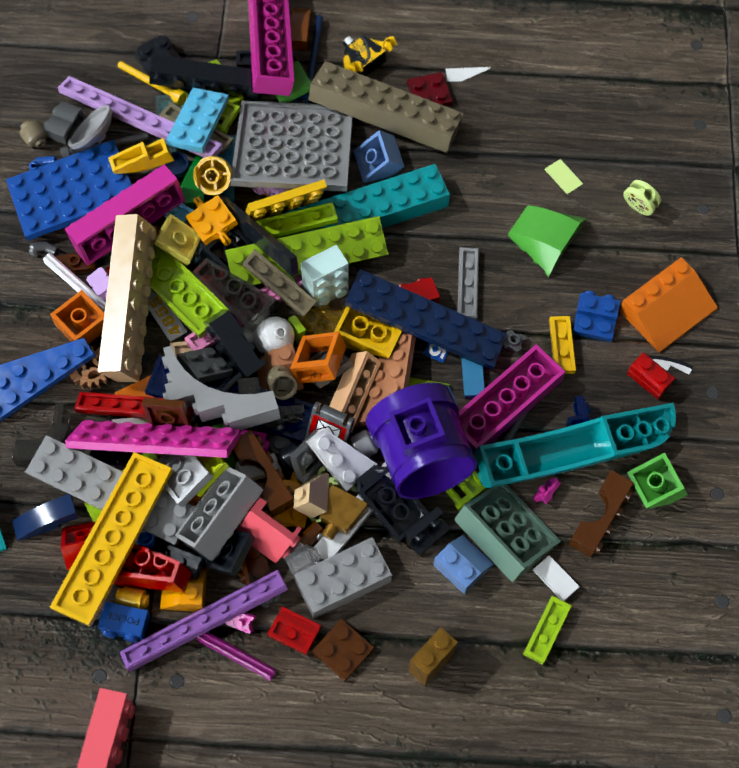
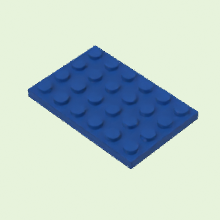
M114 140L6 179L27 241L69 226L84 217L88 212L101 206L105 201L118 195L122 190L132 186L127 173L114 174L108 158L119 153Z

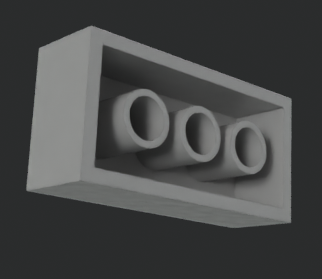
M227 467L210 486L174 536L197 553L213 561L220 553L226 541L233 535L236 527L246 517L249 509L257 502L263 489L248 476Z
M373 537L294 574V578L313 619H316L390 583L392 574Z

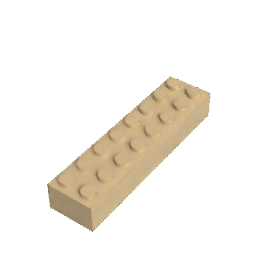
M138 214L116 215L98 372L116 382H139L140 375L142 374L144 336L146 335V317L149 313L148 298L151 294L150 279L153 275L152 261L155 257L154 242L157 238V232L155 227Z

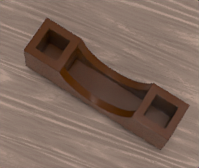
M249 430L241 435L232 453L240 466H254L265 473L267 483L260 497L267 502L265 508L271 518L294 506V492L290 486L286 487L283 483L285 478L280 469H275L272 465L274 460L269 451L265 453L262 446L264 444L258 434L255 436L252 430Z
M611 470L598 492L605 504V515L594 522L581 521L568 545L590 558L594 552L598 554L604 544L601 541L603 535L608 536L614 527L611 521L614 517L618 519L624 509L621 507L623 500L628 502L634 492L630 489L634 482Z

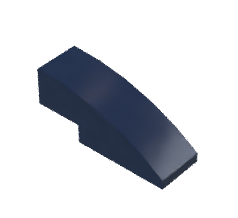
M67 494L31 509L14 519L12 523L17 541H21L60 528V524L78 519L79 517L72 496Z

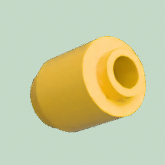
M125 586L124 588H118L115 604L144 609L149 604V595H147L146 590Z

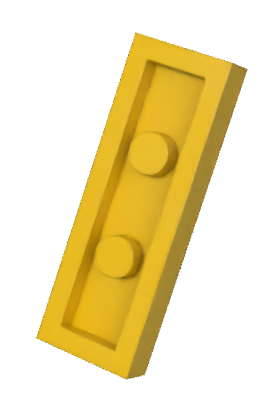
M552 316L549 318L553 360L566 371L565 374H575L576 366L570 316Z

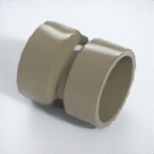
M276 365L269 370L267 383L274 396L281 400L293 397L297 391V382L291 370L284 365Z

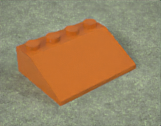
M681 257L625 298L619 312L660 353L716 311L718 307L696 271Z

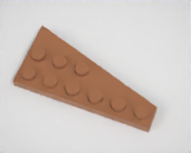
M402 331L390 357H378L381 364L354 428L367 426L366 417L378 402L390 394L409 386L416 341L415 336Z

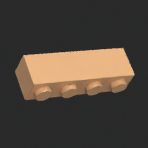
M368 351L351 354L350 360L353 366L343 373L330 403V407L347 414L345 424H347L350 417L355 418L352 431L381 364V361Z

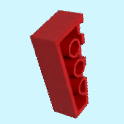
M134 544L114 584L185 593L191 572L180 561L161 553L153 552L144 546L141 547Z

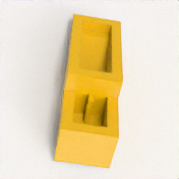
M164 138L147 146L144 142H141L108 158L114 174L140 172L174 161L170 148L167 146Z

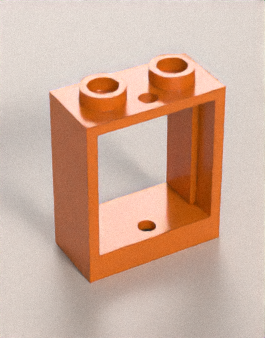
M340 332L302 336L290 368L297 384L335 380L346 349ZM328 351L324 360L309 361L311 353Z

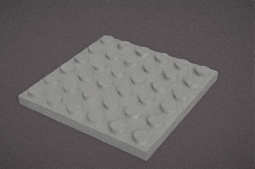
M241 101L230 185L238 187L295 189L325 179L327 185L325 191H347L352 117L320 104Z

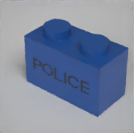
M105 602L98 628L105 637L115 638L116 636L124 637L125 641L137 643V640L141 641L145 638L151 616L148 610Z

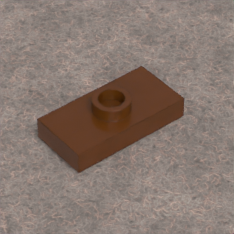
M78 253L55 256L74 274L96 271V262L87 266Z

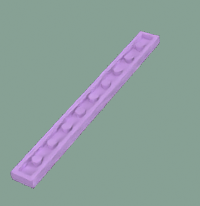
M71 76L58 87L59 93L94 109L109 105L112 108V117L161 139L164 138V140L167 139L174 125V122ZM210 139L203 153L190 152L206 158L217 156L223 148L221 143Z

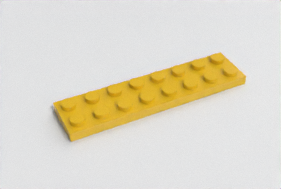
M135 452L132 454L50 606L52 610L87 626H92L173 472L171 467Z

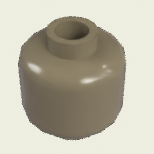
M29 119L20 126L19 134L29 147L40 148L46 144L48 133L44 130V126L39 120Z

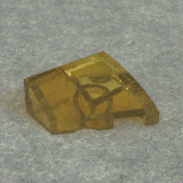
M312 306L304 317L298 315L297 318L306 329V334L334 332L347 306H342V309H329V306Z

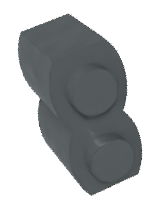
M60 102L58 106L54 107L53 115L44 123V130L48 133L47 138L67 145L72 133L84 119L83 110L66 102Z

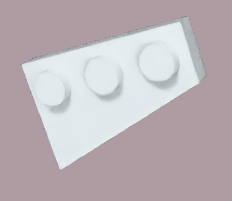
M324 428L320 429L306 441L344 491H348L356 484V479L373 465H377V463Z

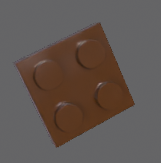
M160 398L143 399L142 406L148 422L152 426L171 424L172 426L190 425L194 427L185 401Z
M340 619L312 650V654L345 682L370 655L374 647L344 620Z

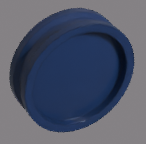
M171 152L174 161L165 165L178 179L185 176L189 170L188 158L183 153Z

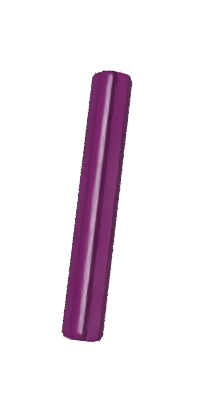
M208 632L196 638L198 642L267 680H272L276 674V670L273 667Z

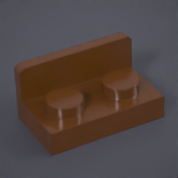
M251 546L242 564L243 571L239 572L241 583H246V585L270 574L266 556Z

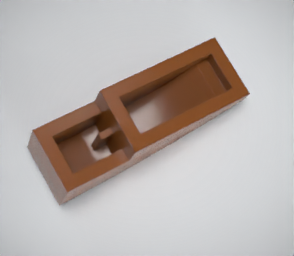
M292 9L290 21L292 50H307L311 9Z

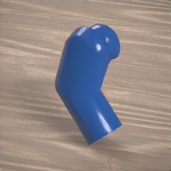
M37 157L29 163V169H38L40 166L57 161V157Z

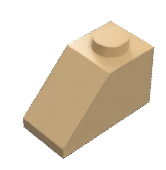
M324 473L295 489L293 509L310 518L327 512L329 474Z

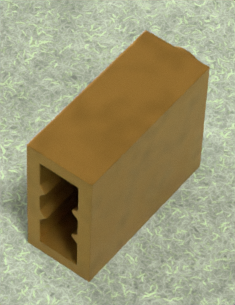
M440 627L412 657L408 672L423 686H426L454 655L458 642Z

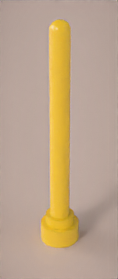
M122 61L118 63L120 69L149 84L150 76ZM149 84L170 96L173 103L179 106H183L188 98V94L181 89L173 90L167 86Z

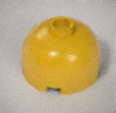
M209 156L202 158L197 166H195L193 179L197 188H200L203 193L217 195L230 187L232 168L225 159L218 156Z

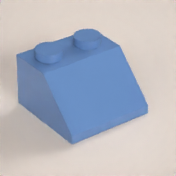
M377 131L353 151L364 183L392 177L404 168L395 137L386 132Z
M462 535L449 543L435 557L433 565L465 595L491 569L494 563Z

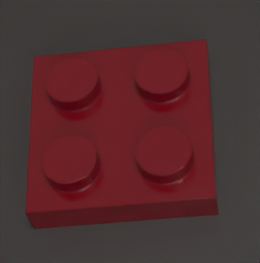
M442 72L407 79V86L411 94L446 107L452 106L453 101Z

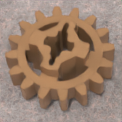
M100 348L94 351L96 357L78 368L81 370L82 377L79 375L78 369L70 374L76 386L80 384L82 389L88 386L90 390H93V386H97L100 389L101 383L108 384L106 378L109 377L98 372Z

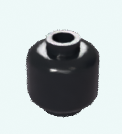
M293 442L279 451L280 459L277 462L283 471L294 472L289 456L301 444L298 445Z

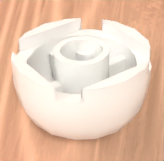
M276 316L268 317L261 321L254 331L253 339L258 351L266 354L272 349L294 344L295 334L293 327L287 320Z

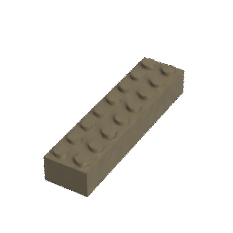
M326 61L310 86L309 101L446 153L460 129L464 114Z

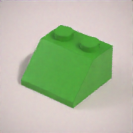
M665 453L627 472L631 481L634 482L633 484L646 509L670 505L688 495Z

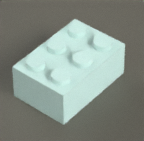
M337 245L301 262L302 287L306 293L316 300V303L313 305L314 309L324 307L333 299L342 298L349 292L348 262Z

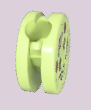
M634 180L623 194L626 202L643 215H651L655 208L661 204L659 193L651 185L641 180Z

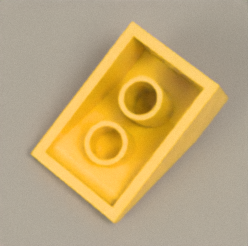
M346 307L334 332H340L346 348L350 350L368 351L372 355L389 358L402 330Z

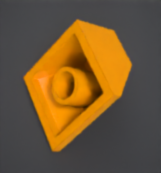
M202 568L198 580L189 579L185 593L162 590L160 610L199 611L205 607L207 569Z

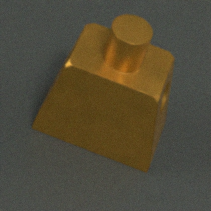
M332 485L328 493L327 512L320 515L321 521L326 524L322 535L332 541L338 531L348 535L368 511V503Z

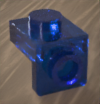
M584 395L575 397L573 402L575 416L568 417L566 427L589 420L590 406L588 402H585Z

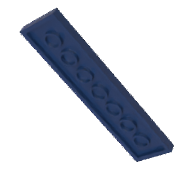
M361 269L344 303L349 308L490 370H493L507 335L502 331Z

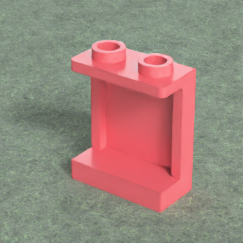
M260 497L237 528V531L252 534L255 539L251 546L276 564L281 557L285 559L301 538L298 536V533L302 528L298 526L292 533L262 511L267 502Z

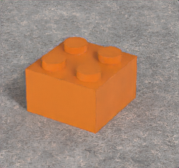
M83 290L79 291L50 314L54 325L70 342L84 338L90 344L102 334L104 312Z

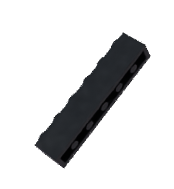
M152 54L149 84L192 90L194 87L225 93L233 97L242 95L244 98L261 100L262 93H253L252 69Z

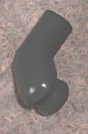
M43 241L30 244L28 251L32 256H38L39 251L57 256L59 248Z

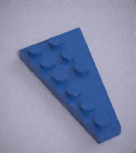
M82 338L1 364L0 422L96 357L88 342Z

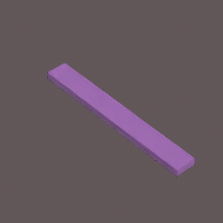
M276 570L120 651L127 671L130 673L287 591L288 588L281 574Z

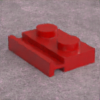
M282 606L267 636L307 656L321 629V625Z

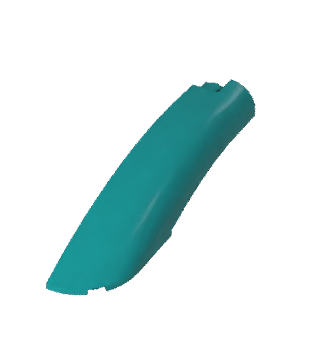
M674 403L605 415L597 419L537 435L479 446L474 451L480 470L477 473L478 478L485 488H492L568 472L653 449L663 444L670 437L669 435L675 427L676 411Z

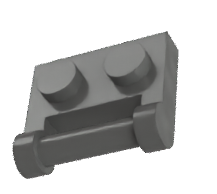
M316 430L289 456L296 478L301 485L311 480L324 465L318 458L305 472V469L317 458V455L306 443L307 440L318 432Z

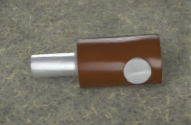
M314 521L299 536L301 538L298 544L289 554L294 558L303 548L308 550L317 540L322 538L324 529Z

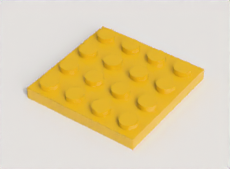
M325 179L248 203L245 213L256 222L257 220L318 202L327 188Z

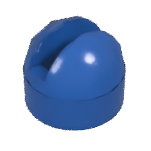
M146 531L140 533L137 539L138 545L151 550L155 545L154 535Z

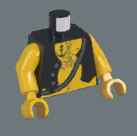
M348 36L343 41V45L346 47L343 58L344 68L363 76L369 75L386 62V50L392 51V46L398 45L395 38L390 36L385 41H378L361 36L354 41Z

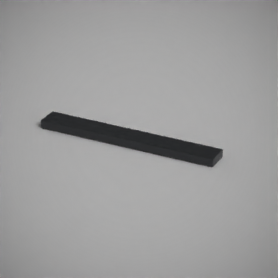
M217 194L238 222V225L235 227L291 276L297 275V256L224 194Z

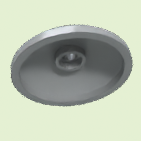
M104 105L89 114L72 133L68 146L71 149L79 150L90 147L96 142H102L111 124L112 108L109 105Z

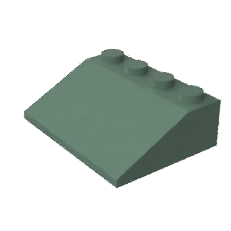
M508 485L488 489L465 504L454 519L512 583L561 542Z

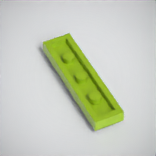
M333 202L257 220L256 222L274 238L338 223V217Z

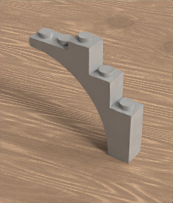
M172 346L163 348L165 356L162 357L164 368H169L170 373L166 374L168 383L164 384L166 393H163L164 399L185 401L187 408L193 406L195 416L200 415L202 422L223 417L225 426L229 425L232 429L243 430L281 419L273 391L258 394H234L210 388L194 379L184 370L176 359Z

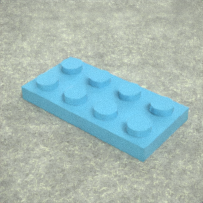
M193 87L166 139L167 146L203 153L229 101L228 94Z

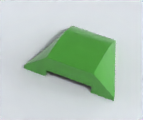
M527 206L508 233V236L523 252H527L533 258V262L536 265L538 264L549 277L557 266L560 257L574 236L578 234L587 218L559 213L537 206Z

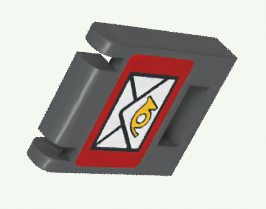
M316 402L312 409L304 441L314 430L319 431L324 428L348 444L355 418L350 417L347 424H345L347 414L325 404L319 412L321 403Z

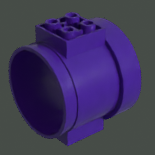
M422 383L403 388L378 402L366 417V425L372 441L376 447L380 448L392 481L396 485V491L402 498L420 499L440 494L466 480L476 469V459L472 455L471 447L458 419L459 408L451 389L447 385L441 383Z

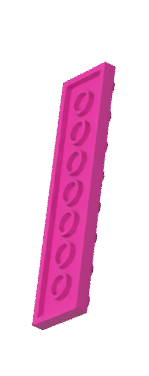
M85 420L65 440L66 448L227 458L241 438L240 430L230 427L220 429L210 426H172L171 424L152 426L151 423L133 424L131 422H124L118 424L112 421L94 422L93 420Z

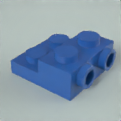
M593 291L580 293L572 334L612 342L620 300H616L613 295L596 296V293Z

